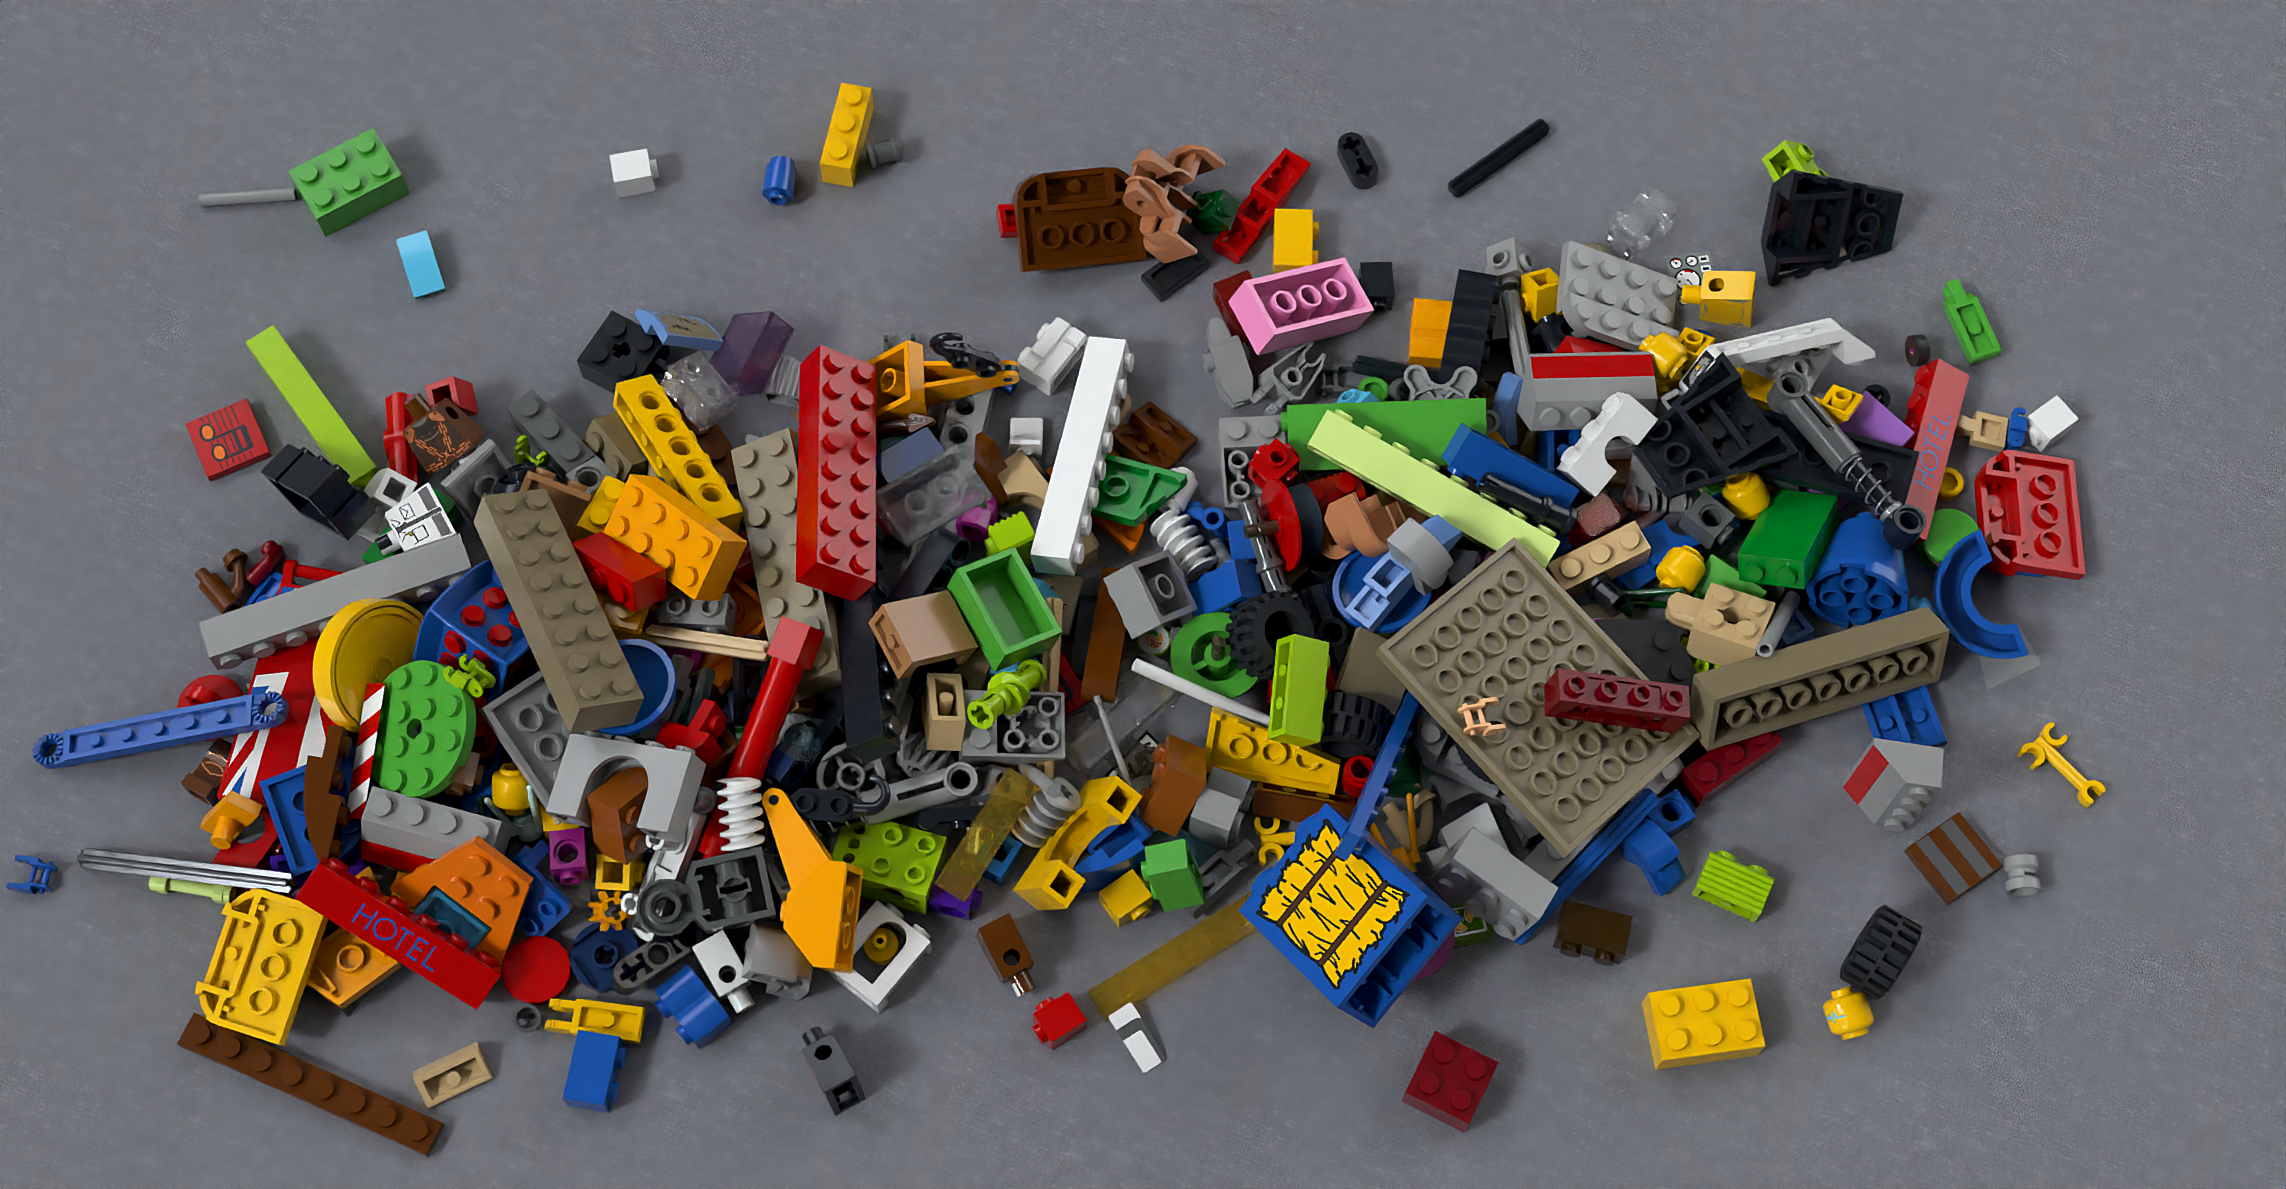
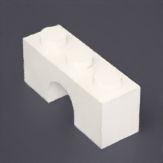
M1617 392L1607 398L1602 405L1603 411L1595 420L1590 421L1581 432L1582 437L1575 446L1569 447L1561 456L1560 460L1562 462L1556 469L1586 494L1596 497L1616 473V470L1605 459L1604 452L1607 443L1612 438L1619 436L1625 442L1638 445L1658 420L1629 394Z

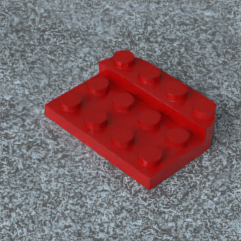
M2004 450L1999 455L1990 458L1978 470L1974 481L1977 524L1979 530L1981 529L1993 560L1986 564L1985 567L1992 572L1998 571L2010 577L2021 571L2080 580L2086 574L2074 460L2015 450Z

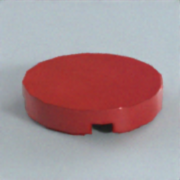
M531 936L519 941L508 951L502 965V978L510 994L517 1001L537 1006L550 1003V999H558L566 991L572 974L568 952L558 941L546 936Z

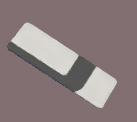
M1128 1003L1109 1016L1111 1023L1143 1073H1146L1166 1059L1163 1051L1132 1003Z

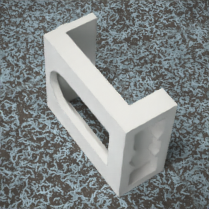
M877 900L857 923L853 956L872 933L885 923H889L906 936V943L903 949L873 984L854 969H852L851 974L826 972L880 1014L888 1004L887 997L925 952L927 954L932 952L931 942L928 940L930 935L917 924L911 927L902 920L904 915L890 903L884 906Z

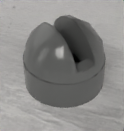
M1398 378L1393 380L1388 388V393L1393 401H1407L1410 389L1405 383L1404 378ZM1399 389L1404 392L1403 396L1398 393Z
M531 1004L521 1005L514 1011V1026L522 1032H533L541 1024V1013L537 1007ZM534 1012L537 1017L521 1026L518 1020Z

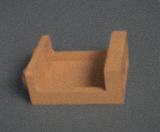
M540 467L536 468L535 473L527 470L519 492L546 489L572 543L576 525L592 498V495L585 493L588 486L570 479L567 485L554 480L555 473Z
M948 590L882 604L868 622L898 680L910 677L918 666L952 658L955 659L957 664H963L978 648L973 634L967 627L958 606Z

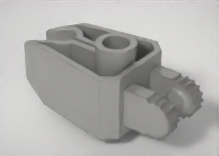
M1213 317L1207 323L1205 331L1208 344L1205 354L1201 355L1202 364L1207 374L1211 373L1219 396L1234 409L1251 403L1249 398L1253 393V376L1248 364L1250 355L1245 342L1241 343L1238 335L1230 336L1224 320Z
M1313 341L1298 346L1258 375V385L1260 387L1249 399L1255 404L1260 402L1267 393L1274 400L1263 413L1265 416H1272L1280 408H1287V405H1294L1302 400L1323 367L1325 354H1320L1311 363H1305V354L1314 344Z

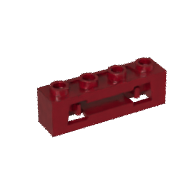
M1560 668L1544 684L1545 716L1667 733H1675L1690 718L1689 686ZM1576 706L1579 707V711L1572 710V709H1573L1574 707H1576ZM1654 717H1661V722L1651 720Z

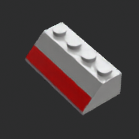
M1649 351L1528 354L1517 413L1530 431L1583 429L1603 411L1602 405L1607 398L1617 392L1631 395L1654 416L1658 397L1652 354Z
M1874 738L1844 779L1843 788L1873 824L1882 825L1888 831H1904L1912 825L1941 789L1944 748Z
M372 786L361 818V859L412 873L417 867L433 862L447 851L476 836H479L501 854L505 855L513 829L500 820L419 798H409L404 794Z

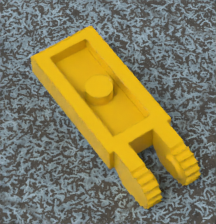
M550 999V1009L557 1012L573 1013L572 1022L555 1019L546 1020L544 1029L556 1033L571 1034L572 1036H577L578 1030L619 1036L624 1043L641 1045L647 1014L646 1008L576 999V1001Z

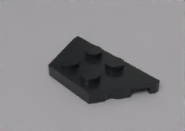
M1600 619L1595 622L1650 681L1689 686V696L1691 695L1693 676L1697 674V671L1668 620Z

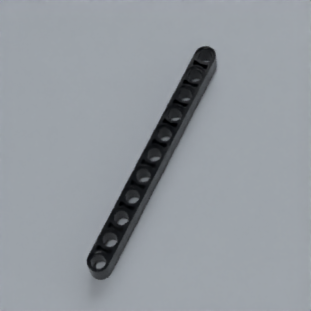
M942 526L935 528L887 597V603L946 591L956 569L963 566L970 554V541ZM842 685L823 693L807 717L810 720L803 723L784 752L796 761H803L808 771L794 793L801 788H816V771L822 757L833 747L846 742ZM768 778L758 791L762 797L771 788H778L788 795L794 794ZM761 800L753 805L761 807L763 814L753 819L764 823L768 817ZM771 830L769 832V841L776 844Z

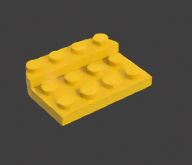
M255 888L241 894L232 903L227 902L221 914L227 915L205 980L204 982L197 981L195 995H199L201 1007L207 1016L206 1019L211 1023L285 1046L328 918L298 900Z

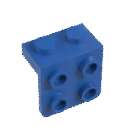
M542 839L532 849L525 845L512 859L518 867L534 878L522 913L516 924L529 937H543L573 908L572 902L535 868L550 851V847Z

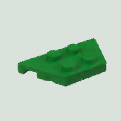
M1106 453V474L1104 480H1099V501L1097 507L1092 508L1091 515L1137 527L1187 485V475Z

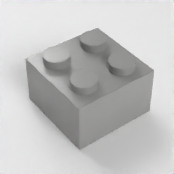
M1169 549L1133 562L1103 578L1109 595L1114 600L1123 619V624L1129 631L1132 639L1169 625L1198 609Z

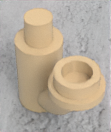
M1425 789L1413 797L1415 810H1421L1420 827L1418 829L1416 827L1418 852L1427 846V842L1433 832L1434 813L1432 802L1437 796L1435 793H1431L1429 789ZM1391 802L1383 807V811L1389 818L1386 821V825L1399 845L1405 847L1407 852H1410L1406 810L1399 811L1396 804Z

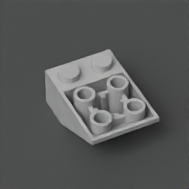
M1281 415L1218 418V454L1225 510L1238 509L1237 505L1254 498L1258 499V504L1261 508L1262 489L1248 478V466L1253 460L1256 450L1264 443L1269 445L1275 438L1283 444L1286 443L1285 432H1282Z
M963 690L966 724L961 751H959V762L968 763L972 767H985L991 764L1003 767L1065 759L1064 692H1030V699L1019 713L1013 716L1000 715L996 717V721L991 727L980 729L969 720L967 707L973 700L983 698L987 691Z

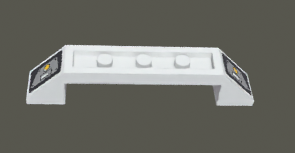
M1826 318L1709 345L1681 379L1679 389L1685 393L1694 384V380L1715 363V359L1722 352L1735 368H1738L1741 364L1750 362L1763 363L1769 361L1771 357L1780 355L1793 356L1801 353L1802 350L1810 348L1823 349L1831 345L1832 353L1844 364L1858 365L1863 363L1864 360L1875 358L1876 356L1875 351L1861 338L1833 319Z

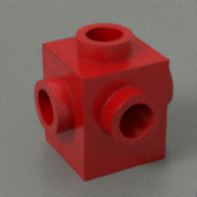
M1277 438L1269 445L1264 443L1256 450L1253 460L1249 463L1248 478L1262 490L1265 483L1271 479H1278L1286 488H1289L1300 475L1298 473L1300 466L1299 454L1290 444H1283Z

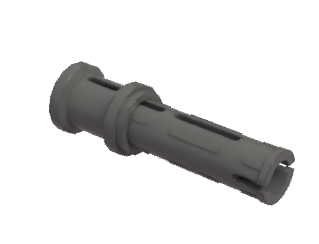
M1257 498L1237 505L1245 525L1265 522ZM1257 535V537L1249 538L1258 562L1255 565L1256 574L1261 575L1266 592H1294L1293 586L1288 584L1283 570L1284 560L1281 557H1277L1270 535Z

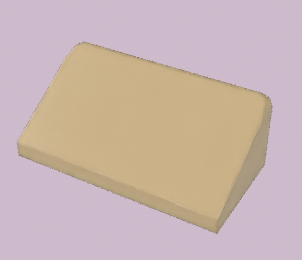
M474 1042L413 1071V1079L428 1109L493 1078L478 1042Z

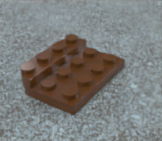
M1096 167L1036 173L1019 182L1013 194L1012 208L1015 210L1020 272L1146 260V249L1143 243L1144 236L1139 229L1142 216L1128 209L1122 200L1127 187L1125 181L1130 176L1119 168Z

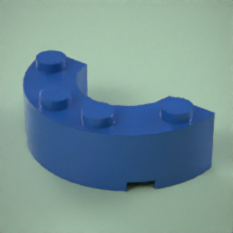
M1981 529L1966 535L1957 541L1943 556L1933 580V606L1941 621L1950 630L1949 637L1965 650L1982 657L2011 659L2029 655L2017 623L2000 625L1989 622L1979 615L1972 604L1970 589L1973 578L1982 566L1993 560Z

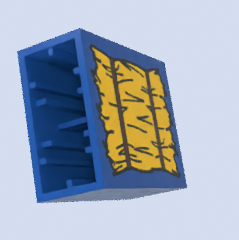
M1325 803L1317 814L1307 817L1298 826L1294 836V843L1274 867L1262 872L1256 878L1251 888V896L1240 908L1239 912L1332 1004L1374 1028L1463 918L1370 833L1361 851L1354 848L1347 861L1335 855L1334 853L1350 818Z

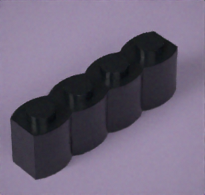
M1459 269L1437 384L1449 382L1458 368L1462 366L1471 367L1477 374L1476 385L1469 393V399L1475 397V394L1482 395L1485 376L1479 375L1481 364L1487 365L1491 346L1484 345L1486 334L1493 335L1496 316L1490 315L1492 304H1499L1502 286L1496 285L1497 275Z

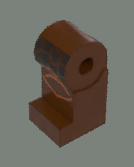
M222 738L216 740L210 746L205 758L193 774L189 772L181 782V785L190 795L211 807H214L220 801L217 794L232 747L230 742Z

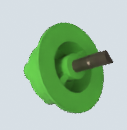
M1214 612L1196 616L1180 628L1173 640L1170 657L1174 674L1230 699L1243 695L1255 685L1258 677L1251 678L1246 675L1247 669L1239 670L1236 666L1237 659H1231L1228 653L1232 650L1230 645H1226L1225 638L1229 637V632H1226L1225 628L1226 624L1232 622L1229 619L1230 614Z

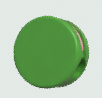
M1950 508L1937 510L1933 513L1927 540L1915 545L1917 555L1927 567L1936 571L1946 552L1961 538L1979 530V527L1969 515L1960 510Z

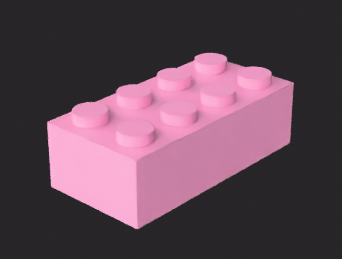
M1345 257L1245 280L1228 301L1257 355L1357 331L1374 311Z

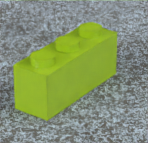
M1297 634L1277 640L1267 739L1300 747L1320 742L1324 731V722L1322 720L1323 707L1327 698V688L1325 687L1326 675L1330 666L1329 642Z

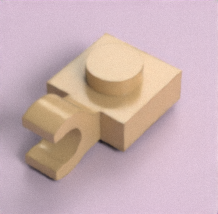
M1980 411L1973 415V419L1959 415L1954 436H1970L1969 445L2001 452L2005 447L2008 418Z

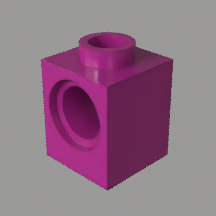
M585 828L549 831L550 870L556 883L561 882L566 885H574L582 880L591 879L590 845ZM569 854L578 855L577 858L570 863L562 862L563 859Z

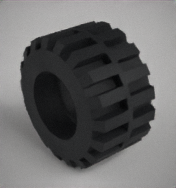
M1272 591L1246 599V601L1236 606L1237 610L1232 611L1229 616L1232 622L1226 624L1225 631L1229 632V637L1225 638L1226 645L1231 646L1232 651L1228 653L1231 659H1237L1236 666L1239 670L1247 669L1246 675L1251 678L1257 676L1258 680L1273 679L1276 651L1271 648L1265 637V624L1267 620L1275 627L1278 639L1297 634L1318 640V633L1314 632V626H1317L1316 620H1311L1309 614L1312 611L1308 606H1302L1303 600L1299 597L1292 598V593L1286 591L1282 593Z
M1327 692V698L1323 707V734L1320 742L1308 746L1337 757L1341 761L1347 762L1356 755H1364L1375 761L1390 729L1392 713L1382 704L1364 696L1345 692Z
M1885 904L1879 907L1866 923L1846 956L1840 969V979L1876 1001L1887 994L1909 961L1921 938L1922 926Z

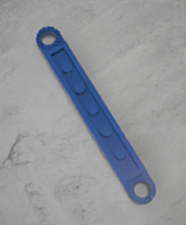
M268 691V693L264 692L259 695L250 694L67 729L61 733H49V735H43L44 738H39V742L34 744L36 747L32 750L34 752L33 757L44 768L55 769L272 728L280 725L287 718L289 704L277 692ZM277 703L276 712H272L273 715L270 714L269 717H264L265 709L270 704ZM57 744L58 750L55 751L56 755L52 754L53 757L49 756V759L45 757L47 750Z

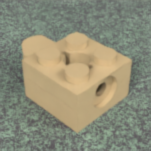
M1711 582L1704 600L1680 592L1672 594L1668 598L1665 619L1672 625L1690 630L1686 649L1687 655L1719 666H1725L1759 656L1756 647L1773 617L1776 603Z

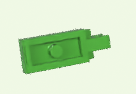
M1959 278L1946 282L1945 287L1942 288L1946 299L1943 302L1944 311L1969 365L1999 357L2002 349L1977 296L1973 297L1971 293L1966 294Z

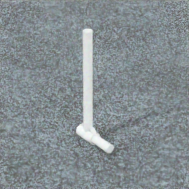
M1138 658L1135 659L1131 670L1267 729L1269 727L1270 716Z

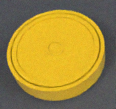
M365 598L346 605L327 623L320 635L314 653L313 683L321 707L334 723L344 726L346 730L359 733L367 684L383 683L396 669L413 662L418 632L424 618L418 610L400 601Z

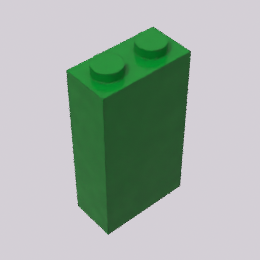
M1773 489L1770 494L1768 507L1760 512L1738 552L1739 581L1805 589L1832 534L1839 525L1838 497Z

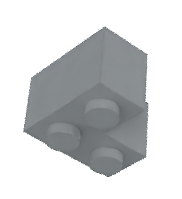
M1213 766L1206 786L1198 797L1191 814L1188 837L1225 851L1229 841L1236 843L1243 825L1244 813L1241 811L1248 812L1254 797V793L1249 792L1251 780Z

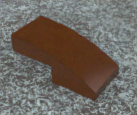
M980 432L975 437L974 453L978 480L982 491L990 493L996 499L997 507H1000L1007 503L1009 499L997 474L1008 467L995 441Z

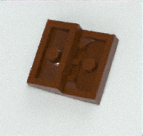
M1151 401L1132 412L1128 422L1112 432V448L1124 458L1167 470L1173 468L1183 459L1199 440Z

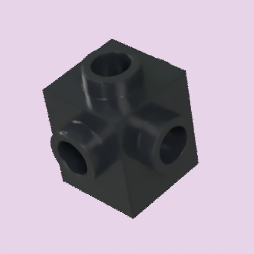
M1554 312L1538 321L1539 325L1527 334L1532 350L1536 354L1554 353L1567 335L1573 336L1571 333L1574 330L1567 323L1564 315L1557 317Z

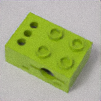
M860 821L853 823L851 828L847 825L842 827L831 856L835 861L847 862L863 869L860 897L878 900L885 904L890 903L893 906L926 915L937 870H942L946 858L947 837L890 821H884L869 826L868 822ZM886 888L896 890L902 895L890 893Z

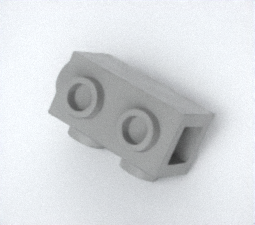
M666 591V599L657 605L656 618L661 626L733 636L737 604L729 593H723L720 601L693 600L684 592Z

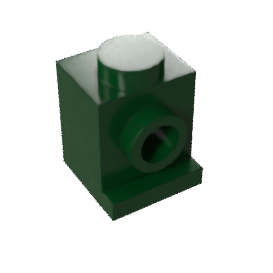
M1224 189L1202 194L1199 191L1194 192L1192 199L1197 202V207L1187 209L1185 214L1192 219L1191 224L1205 235L1231 230L1241 203Z

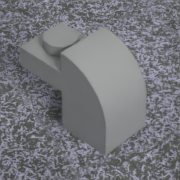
M1409 517L1387 539L1391 557L1411 571L1416 590L1426 596L1433 589H1437L1444 583L1449 574L1448 569L1454 563L1444 546L1427 529Z

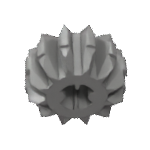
M922 732L911 734L908 739L906 738L900 745L901 750L897 752L898 756L895 759L897 764L901 766V772L906 773L909 778L949 767L955 762L954 757L950 755L951 751L927 750L926 736Z

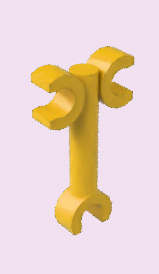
M2050 722L2043 727L2039 737L2033 743L2029 742L2021 747L2017 756L2020 758L2026 752L2034 754L2036 760L2029 767L2031 770L2037 769L2045 759L2049 761L2078 790L2077 798L2079 802L2088 808L2094 800L2089 797L2087 790L2094 791L2100 797L2106 789L2102 783L2096 780H2086L2056 750L2067 741L2068 736L2064 734L2058 740L2052 739L2049 731L2055 724Z
M1255 817L1254 831L1260 837L1261 849L1258 861L1261 867L1266 864L1265 855L1267 853L1276 854L1279 861L1284 855V850L1281 846L1294 843L1296 831L1278 833L1280 826L1278 818H1272L1273 826L1270 829H1265L1260 824V817Z

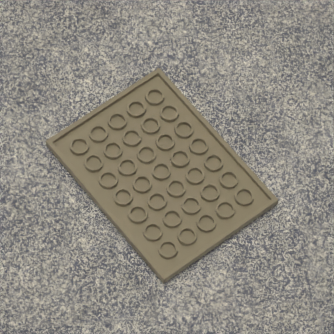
M1515 537L1382 644L1374 653L1563 858L1568 856L1701 736L1688 720L1675 733L1545 716L1544 684L1559 668L1650 680ZM1497 697L1499 704L1496 706L1489 704L1486 708L1482 709L1486 723H1491V725L1506 724L1507 731L1504 733L1497 731L1491 736H1483L1482 732L1476 733L1473 736L1471 734H1464L1463 730L1467 727L1464 714H1458L1457 712L1462 707V704L1467 703V705L1476 704L1482 698ZM1576 706L1572 710L1579 711V707ZM1471 713L1474 725L1481 724L1478 713ZM1654 717L1651 721L1661 722V717Z

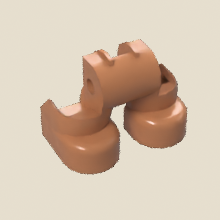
M1190 144L1173 150L1165 158L1161 157L1151 148L1141 151L1131 163L1133 169L1130 177L1125 181L1127 187L1122 200L1128 209L1142 216L1139 229L1144 236L1143 243L1146 251L1163 263H1169L1197 254L1198 249L1177 234L1180 227L1189 225L1192 222V219L1182 211L1197 207V202L1184 193L1183 188L1186 184L1193 182L1196 176L1225 166L1226 161L1208 147Z
M1375 488L1373 496L1359 501L1356 493L1353 492L1328 505L1323 519L1324 539L1320 552L1327 558L1335 560L1348 556L1356 549L1366 557H1379L1389 551L1387 539L1409 517L1420 525L1427 521L1428 517L1378 488Z

